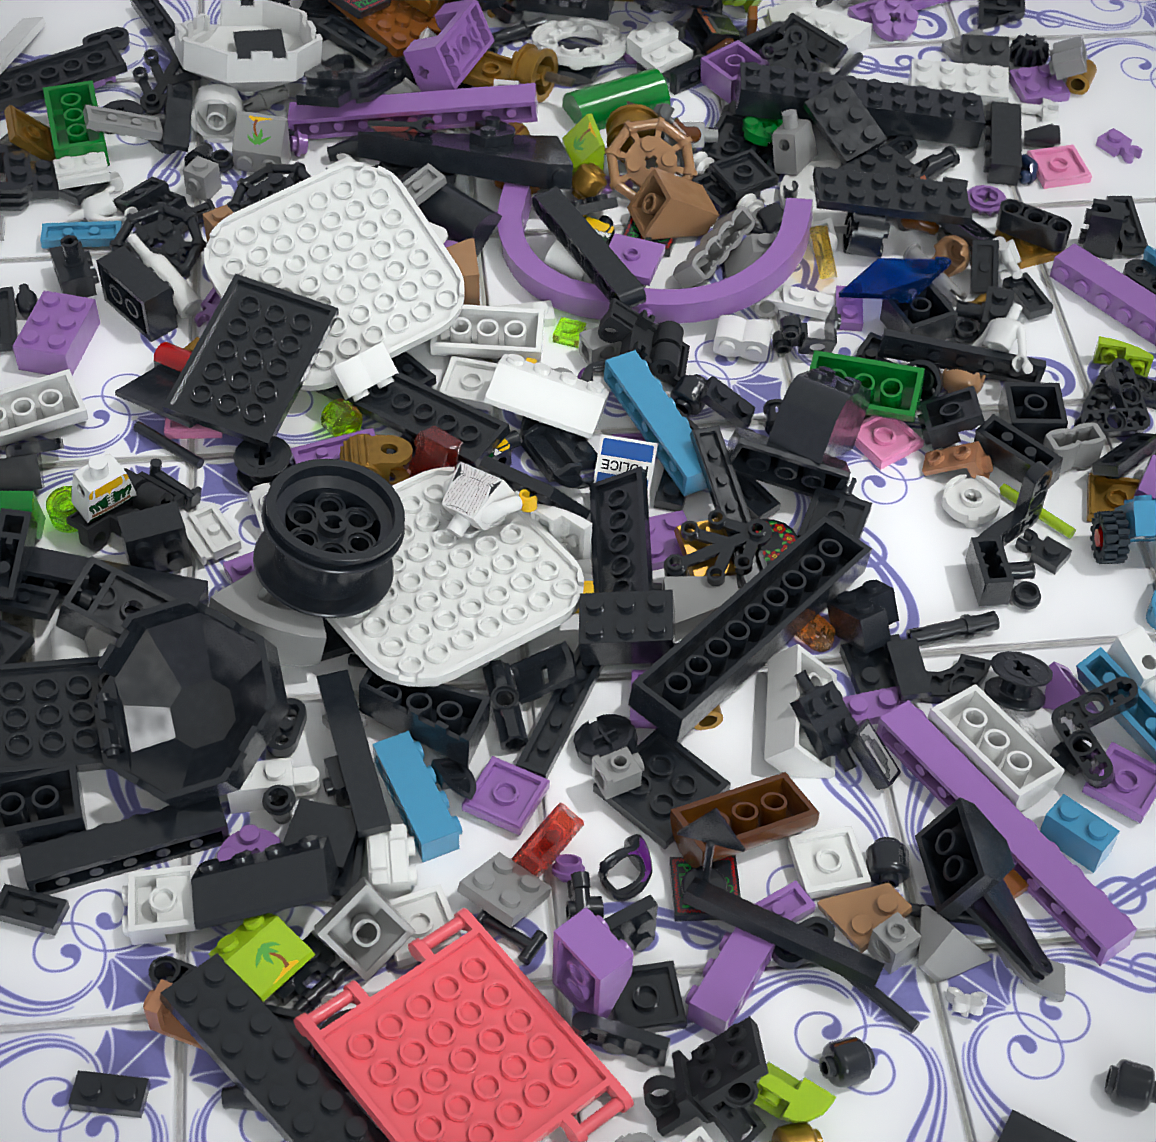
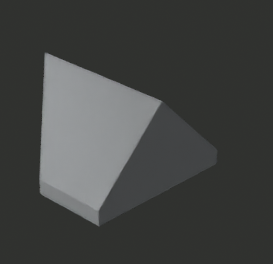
M928 905L922 906L918 967L937 983L993 960Z

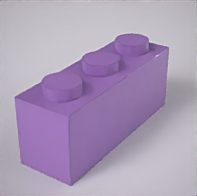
M735 927L732 933L727 931L719 944L718 950L720 953L716 960L713 958L708 960L702 972L704 979L699 986L694 984L686 997L685 1003L689 1005L687 1019L716 1035L723 1033L732 1026L770 963L775 945Z

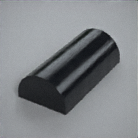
M416 167L410 170L401 179V182L406 181L423 167ZM448 182L418 205L428 222L446 229L448 233L447 240L459 243L474 238L477 257L503 217Z

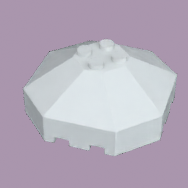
M221 0L220 24H210L209 15L200 13L193 17V21L187 20L183 23H176L175 36L169 38V42L184 70L216 84L234 87L242 95L252 96L255 92L297 81L304 76V72L320 64L323 38L320 34H316V27L312 21H307L305 11L270 0H254L253 6H241V0ZM268 29L282 30L286 58H272V51H251V59H237L238 54L235 50L233 32Z

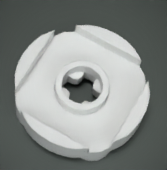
M967 474L955 476L945 486L941 503L942 508L952 518L962 522L967 528H976L979 524L993 520L997 516L1001 504V493L997 485L988 478L976 475V479L966 478ZM967 498H969V499L976 498L977 501H976V502H972V501L967 500Z

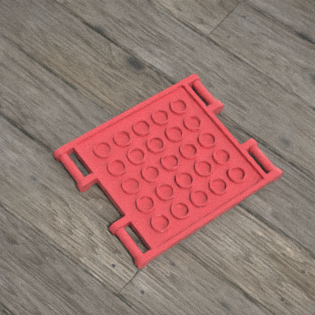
M466 908L456 912L452 920L423 939L416 938L408 944L409 952L421 964L373 996L369 997L363 988L355 980H352L343 987L344 991L309 1014L302 1013L294 1018V1024L299 1033L310 1041L390 1142H540L560 1126L565 1131L570 1142H587L588 1136L619 1112L625 1113L634 1106L633 1099L628 1091ZM460 930L468 932L436 954L431 951ZM348 1004L357 1005L322 1030L317 1027L318 1024ZM607 1092L612 1100L579 1124L573 1116Z

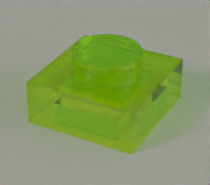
M561 317L553 333V342L579 348V333L587 330V323Z

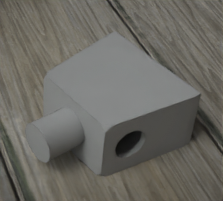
M789 109L782 112L783 124L772 135L775 173L797 175L818 155V149L811 122L808 119H798L797 111Z

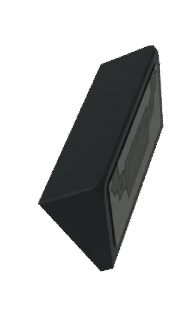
M866 718L846 733L844 738L877 790L885 789L894 783L901 771L871 722Z

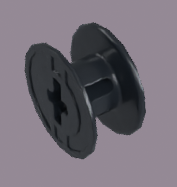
M277 436L270 449L243 440L236 447L233 455L235 466L238 468L236 476L240 487L249 493V491L253 490L254 486L269 483L271 485L281 472L292 466L290 463L292 456L290 446L285 440Z
M1012 651L997 653L992 657L991 667L999 676L991 677L987 680L984 691L996 704L1007 709L1023 712L1039 710L1045 705L1046 697L1038 687L1047 685L1052 681L1053 677L1051 668L1045 662L1032 655Z

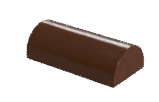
M783 772L671 809L670 822L674 840L682 857L690 866L698 868L703 866L706 842L680 836L677 833L680 829L715 808L718 809L742 843L745 851L814 828L818 823L820 812L790 776ZM715 845L712 862L741 852Z

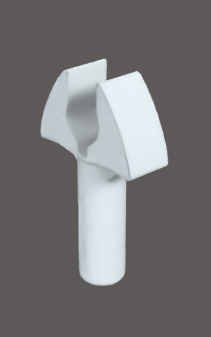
M1043 98L1040 105L1014 102L1015 104H1021V113L1041 116V122H1051L1058 119L1060 105L1049 99Z

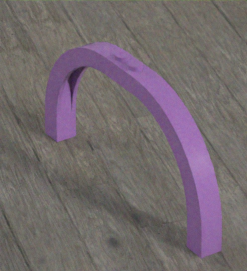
M504 183L497 211L503 217L497 226L502 255L513 277L531 295L541 301L550 300L552 306L558 310L582 317L602 319L608 312L610 301L595 284L567 277L547 266L537 257L527 243L525 231L532 207L530 186ZM786 198L783 219L776 239L769 249L746 269L729 278L699 287L684 289L644 288L646 302L631 309L639 314L645 309L648 311L647 317L650 315L655 316L654 323L660 324L664 321H674L682 324L719 318L721 315H730L761 301L780 287L801 262L807 249L811 232L813 199Z

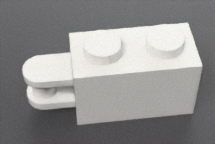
M291 757L257 761L241 789L227 794L231 814L265 810L262 804L263 795L274 785L289 787L294 792L295 798L296 796L317 793L321 789L318 768L312 765L293 767Z

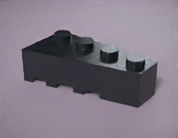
M368 667L359 684V711L400 733L409 731L413 740L419 741L440 754L469 767L489 725L491 697L446 684H440L436 687L400 685L381 678Z

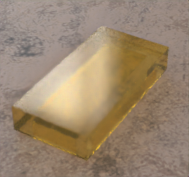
M818 225L811 227L809 230L820 279L838 277L827 226Z

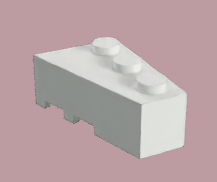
M803 4L792 11L794 14L847 45L849 50L837 65L839 68L844 66L857 52L862 53L869 48L872 31L871 23Z

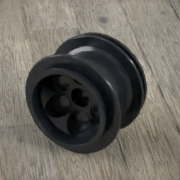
M313 459L297 463L281 472L272 482L264 498L261 509L264 531L259 536L253 552L254 569L262 586L283 605L300 613L315 617H349L363 613L377 605L386 596L391 587L394 576L392 558L400 549L405 534V511L398 493L384 478L374 471L344 460Z

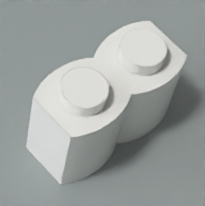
M721 315L714 338L713 352L726 357L740 356L749 361H766L773 324L759 319L745 320L735 315Z
M383 342L330 369L345 400L352 397L354 401L369 395L370 393L367 389L376 384L380 389L394 382L392 376L398 373Z

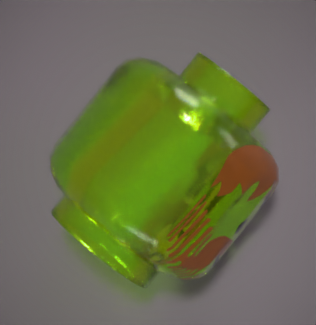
M339 398L334 399L324 407L320 420L324 429L332 436L337 437L360 431L363 417L361 412L348 400Z

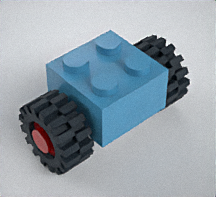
M1152 495L1134 496V499L1124 500V505L1114 508L1115 511H1097L1094 514V518L1091 521L1093 526L1090 528L1092 532L1090 541L1093 543L1091 550L1094 551L1093 557L1096 558V563H1125V560L1128 559L1127 554L1130 552L1128 545L1131 542L1156 541V499L1152 500Z

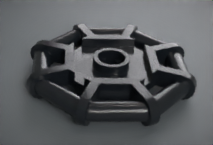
M268 162L262 169L245 179L240 178L237 181L238 186L227 206L235 213L267 198L279 186L284 190L296 184L300 179L303 181L311 177V175L306 171L305 165L300 162L294 164H272V162ZM246 193L248 198L246 201H242Z
M159 202L156 206L134 214L128 213L125 216L126 220L116 237L109 242V249L112 252L124 246L132 254L138 255L130 243L125 242L132 229L135 228L136 230L133 234L135 233L151 252L165 256L182 277L187 279L191 276L190 272L207 246V242L203 239L197 222L198 216L194 212H186L169 206L166 202ZM158 216V221L144 226L140 224V222ZM167 216L182 222L174 225L171 221L167 220ZM187 230L190 231L192 241H185L183 237ZM158 243H164L159 251L153 248ZM186 252H189L183 264L180 263L182 253L185 255Z

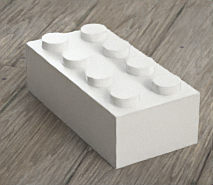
M912 59L908 85H923L932 89H949L954 92H972L976 95H981L984 116L985 111H990L992 101L1008 103L1009 70L1006 67L977 65L975 63H954L951 61H931L928 59Z

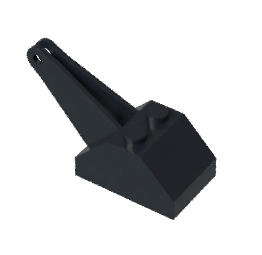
M959 797L915 835L937 914L954 920L966 910L1021 967L1032 981L1039 983L1045 976H1049L1053 972V966L1037 942L1003 879L1015 867L1007 840L974 803Z

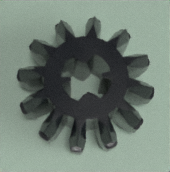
M1028 33L1025 36L1018 35L1010 44V62L1014 63V67L1021 68L1042 66L1046 64L1049 58V43L1045 42L1043 37L1038 38L1036 34L1033 36Z

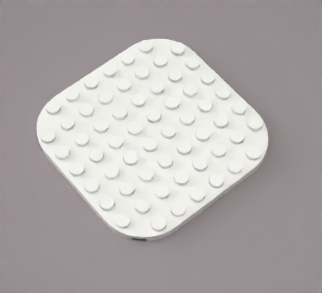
M349 162L333 166L227 216L211 231L210 239L206 248H204L206 272L221 299L236 273L339 309V315L300 389L302 391H318L336 386L337 383L330 372L331 368L382 342L390 358H393L441 334L455 322L464 304L465 288L462 273L400 179L387 169L380 166L378 168L365 166L364 162Z
M455 467L427 470L392 486L398 493L404 506L405 534L400 549L392 558L394 576L391 587L386 596L377 605L363 613L343 618H326L374 673L385 680L400 685L436 687L466 674L566 622L579 608L580 593H583L584 577L578 562L537 520L531 518L529 512L518 510L509 513L484 531L469 525L462 538H458L448 532L446 528L453 516L442 506L444 482L454 476Z

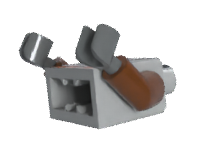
M662 103L655 106L653 111L656 112L658 117L665 118L664 120L684 135L692 138V148H704V142H718V127H705V122H681L677 117H671L675 109L669 104ZM662 131L661 139L672 147L678 143Z

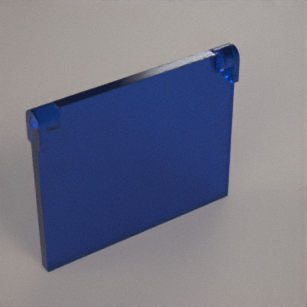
M935 257V259L878 258L838 292L839 298L898 300V302L909 303L951 265V260L948 257Z

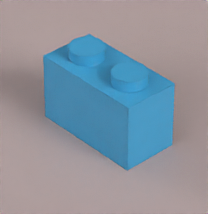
M1063 794L1046 813L1040 832L1049 841L1054 842L1060 851L1095 873L1112 852L1120 830Z

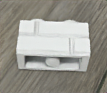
M404 824L391 825V831L367 836L369 883L387 900L410 894L411 885H418L416 865H409V856H415L414 836H407V829Z

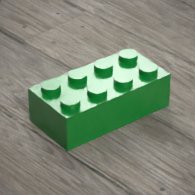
M93 80L44 87L43 93L56 159L66 156L86 155L90 152H104L107 165L110 166L104 132L87 129L83 115L85 105L98 107Z

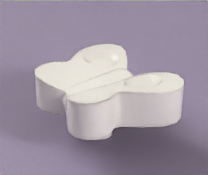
M948 987L945 999L952 1004V1010L961 1013L963 1017H968L969 1013L981 1016L983 1008L986 1007L988 995L981 991L969 995L964 994L956 987Z

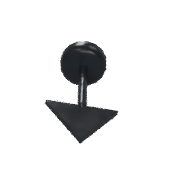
M715 808L680 829L677 833L680 836L706 842L703 866L689 870L681 881L682 897L695 876L727 891L728 884L725 877L719 870L712 868L715 845L745 852L742 843L718 809Z

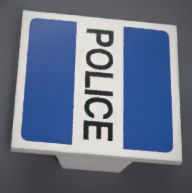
M601 434L594 483L642 466L647 473L649 500L658 443Z

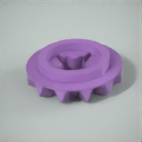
M977 185L967 191L971 211H978L979 215L982 213H986L988 216H991L992 213L998 214L1001 202L1006 200V196L1001 190L990 185Z

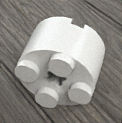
M222 84L204 85L199 88L193 102L191 125L194 131L201 134L206 141L224 143L231 140V137L234 136L238 110L243 111V102L237 89Z

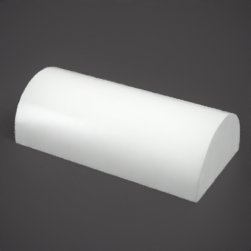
M463 304L462 310L455 322L447 330L431 338V355L501 359L505 353L520 355L525 361L527 357L541 361L544 338V309Z
M70 369L0 390V447L88 420L86 406Z
M976 684L932 707L929 711L928 720L1019 811L1026 810L1043 799L1057 784L1064 772V769Z

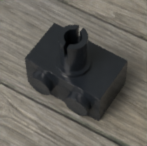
M64 236L60 240L61 246L49 249L53 268L62 293L86 298L97 295L95 284L99 283L96 268H90L93 266L90 252H84L81 241L78 242L76 236Z
M988 285L985 301L982 302V305L957 301L955 310L958 313L957 317L978 320V323H980L979 338L991 320L1006 318L1013 304L1015 290Z
M1000 536L972 537L970 539L965 562L978 606L1007 605L1014 586V580H1031L1035 578L1036 569L1033 560L1008 562Z

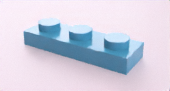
M122 221L42 223L41 246L42 249L61 246V238L73 235L77 237L78 242L81 241L83 248L109 247V242L114 240L122 227Z

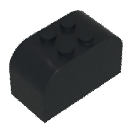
M824 366L798 374L784 395L768 442L819 464L852 450L870 403L871 390L861 386V381L852 377H845L844 379L836 376L834 370Z

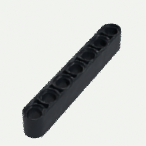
M558 187L551 188L532 197V205L538 217L609 301L615 298L630 308L646 302L645 290L638 279Z

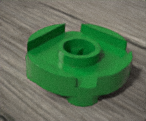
M747 116L743 120L742 132L744 131V137L748 141L760 146H768V142L773 143V132L783 124V120Z

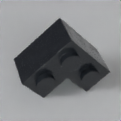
M877 579L868 580L862 586L851 591L841 592L837 597L826 602L832 634L864 653L873 651L885 645L886 642L891 641L889 625L899 621L894 588Z

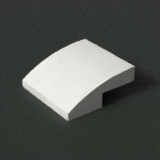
M537 504V509L531 512V518L537 520L574 559H590L592 523L567 510Z

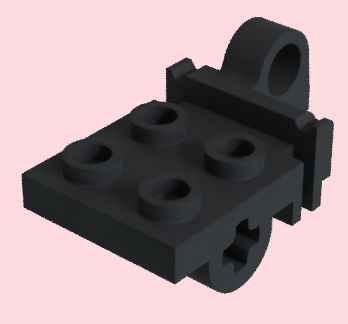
M613 298L610 301L608 312L600 320L599 338L608 343L622 341L620 355L636 350L641 359L647 362L650 372L674 388L678 380L683 375H686L690 346L683 342V327L674 321H664L656 325L654 323L655 316L650 315L647 317L648 311L645 309L639 314ZM613 328L617 332H608L605 329Z
M124 468L137 496L87 523L79 511H76L66 517L67 524L78 530L79 540L82 545L97 552L105 547L112 532L121 537L117 516L177 501L180 508L185 505V496L143 471L136 474Z
M750 1016L739 1023L733 1024L723 1033L708 1042L702 1043L691 1052L692 1059L690 1060L679 1049L673 1052L671 1056L675 1078L655 1075L647 1079L643 1085L644 1101L646 1107L655 1117L657 1132L662 1137L697 1116L704 1123L708 1120V1112L713 1116L718 1114L717 1104L722 1101L734 1108H743L751 1105L758 1097L756 1080L768 1074L758 1024ZM658 1089H665L668 1091L665 1095L662 1096H654L651 1094L652 1092Z

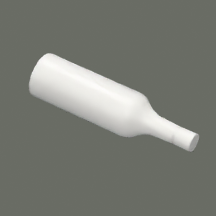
M135 233L131 234L127 241L142 258L143 263L147 267H152L157 276L163 281H168L174 290V305L180 317L188 318L195 314L201 307V298L165 256L151 252Z

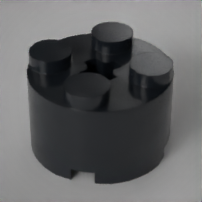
M847 212L844 225H847L846 234L843 233L842 240L843 252L852 255L881 258L884 248L883 238L887 239L890 232V223H885L887 216Z

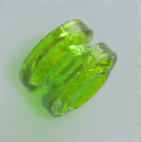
M72 486L57 488L50 493L46 500V510L51 524L56 530L63 533L78 532L77 529L67 524L66 517L78 511L71 502Z

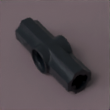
M502 660L490 661L487 666L482 668L488 696L491 697V718L495 722L500 747L509 753L520 751L521 748L526 746L528 737L519 705V693L515 689L509 663H505Z

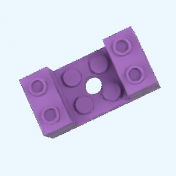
M462 0L444 4L435 14L436 23L441 30L438 36L413 40L403 52L421 92L456 89L495 41L477 0Z

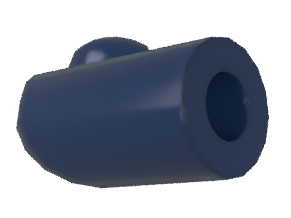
M1023 154L1022 167L1025 170L1020 172L1021 178H1019V182L1030 185L1036 181L1038 163L1029 155Z

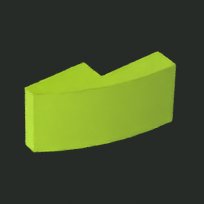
M1099 336L1093 354V363L1110 365L1115 359H1125L1131 364L1135 374L1147 378L1154 355L1132 344Z

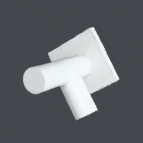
M1003 237L994 238L993 240H999L998 272L1008 269L1014 279L1021 278L1023 272L1017 265V263L1021 262L1014 240L1006 242Z

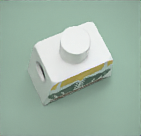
M112 454L92 456L89 459V464L76 470L73 474L71 502L87 523L137 496L127 473Z

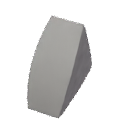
M255 570L211 596L210 608L263 636L276 646L280 664L308 666L321 663L327 639L322 617L306 615L280 603L262 586Z

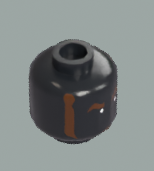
M847 1037L827 1043L819 1060L821 1074L837 1088L864 1083L870 1078L871 1072L875 1067V1057L871 1047L858 1037Z

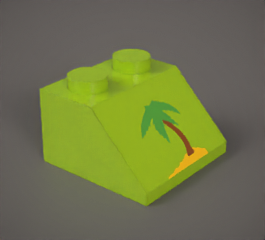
M587 114L562 138V144L573 163L572 176L582 164L589 165L594 163L604 171L605 144L593 115Z
M272 913L244 919L237 929L221 938L217 946L208 953L210 958L218 953L224 962L262 1002L315 956L312 949L278 916Z

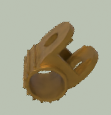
M357 434L352 437L349 436L347 441H343L344 445L340 446V460L364 466L380 475L390 485H395L410 478L408 471L403 465H407L411 460L413 449L411 444L401 437L394 435L371 436L369 434ZM387 449H394L397 452L394 454H387Z

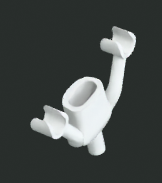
M117 171L109 173L111 181H108L109 187L101 193L87 197L82 201L81 210L67 215L70 222H79L87 219L89 222L122 221L123 224L128 213L134 214L138 212L132 206L125 210V216L107 217L118 212L110 194L114 191H121L124 187V182Z
M1013 303L1006 318L991 320L983 334L971 346L981 347L984 345L991 350L1009 353L1017 339L1018 356L1012 360V366L1016 372H1019L1022 368L1025 374H1030L1033 371V365L1027 359L1026 330L1024 325L1017 321L1022 306Z

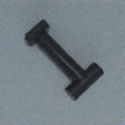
M152 459L150 461L149 475L183 494L186 500V509L191 510L195 508L201 501L202 488L199 486L193 489L188 488L161 470L162 461L160 459Z
M483 909L476 917L483 927L488 928L523 949L518 959L525 965L531 963L548 938L541 930H536L530 938L513 927L509 928Z

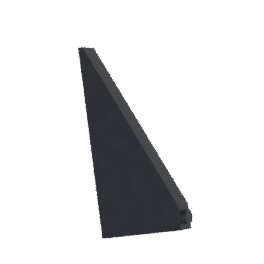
M358 131V158L412 167H424L429 163L441 172L543 189L554 187L571 189L573 163L558 136L515 135L512 138V143L509 145L484 149L470 142V134L433 133L432 136H425L417 132Z

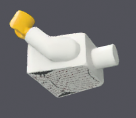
M460 462L454 476L444 482L442 506L453 516L446 530L458 538H462L469 525L483 531L487 530L494 522L509 513L518 510L523 512L535 511L537 509V496L530 497V492L526 489L521 490L519 496H517L504 480Z

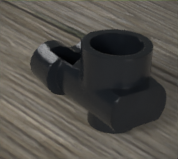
M587 871L574 872L571 874V880L567 881L568 897L570 898V901H566L565 907L567 921L586 907L595 916L600 915L604 918L602 897L590 896V876Z

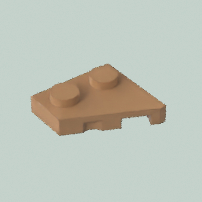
M890 883L824 898L817 902L818 909L861 953L867 950L874 928L896 912H899L904 918L912 912V906Z

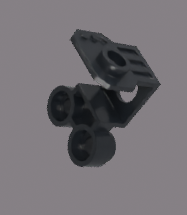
M833 306L824 325L825 339L808 337V323H801V319L797 316H784L779 321L780 330L772 335L773 348H775L777 353L786 354L791 352L794 346H798L799 354L813 355L814 350L810 346L822 344L825 348L817 351L832 353L837 344V330L841 326V314H838L836 306Z

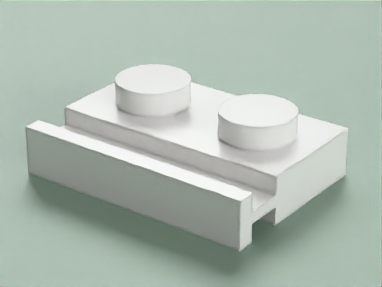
M90 152L86 155L66 156L53 160L59 190L111 181L104 152Z
M215 503L188 514L187 518L183 519L188 544L202 565L207 564V560L212 558L217 560L242 549L240 539Z

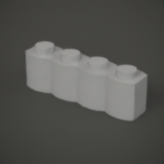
M741 206L718 219L713 226V230L706 233L702 237L700 244L690 250L687 259L675 267L673 276L683 289L692 288L710 278L715 273L717 266L728 258L730 251L739 246L743 236L752 231L756 220L746 207Z

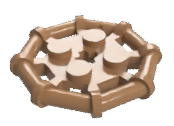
M661 116L656 119L634 122L626 121L611 145L605 148L610 176L609 186L630 201H632L636 192L625 183L630 180L640 188L654 168L647 169L645 167L647 164L644 160L645 158L651 159L653 157L656 159L655 163L658 165V169L671 174H677L690 181L697 177L698 172L695 170L691 145L692 138L684 135ZM655 129L653 137L639 138L637 133L638 131ZM662 131L678 143L673 147L660 138ZM630 137L634 142L627 153L620 151V148ZM680 150L683 153L685 167H677V156L675 153ZM617 160H624L626 166L625 175L620 176Z

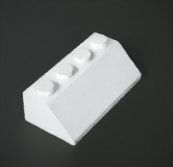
M504 353L498 362L484 403L592 439L602 418L610 389L604 388L603 384L596 381L586 382L580 380L575 374L570 372L560 373L551 370V367L544 363L534 364L525 361L520 355Z
M796 644L773 655L768 660L764 760L780 772H786L788 775L831 779L835 777V756L819 760L790 703L797 700L801 693H803L794 675L806 670L814 687L823 686L831 681L837 687V674L799 644Z

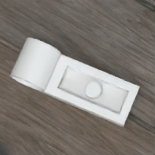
M783 284L773 293L754 304L755 313L760 317L770 318L775 316L779 310L826 320L834 306V295Z

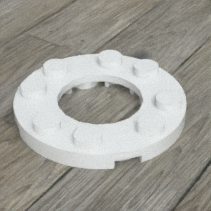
M568 18V20L559 21L558 23L556 20L549 21L537 27L532 34V44L536 45L538 50L544 48L554 50L558 58V65L569 66L573 70H581L584 67L614 64L626 52L627 36L620 33L619 27L609 22L590 18ZM568 37H589L596 39L602 45H598V48L587 47L583 52H579V48L569 50L565 49L564 45L559 47L558 41Z

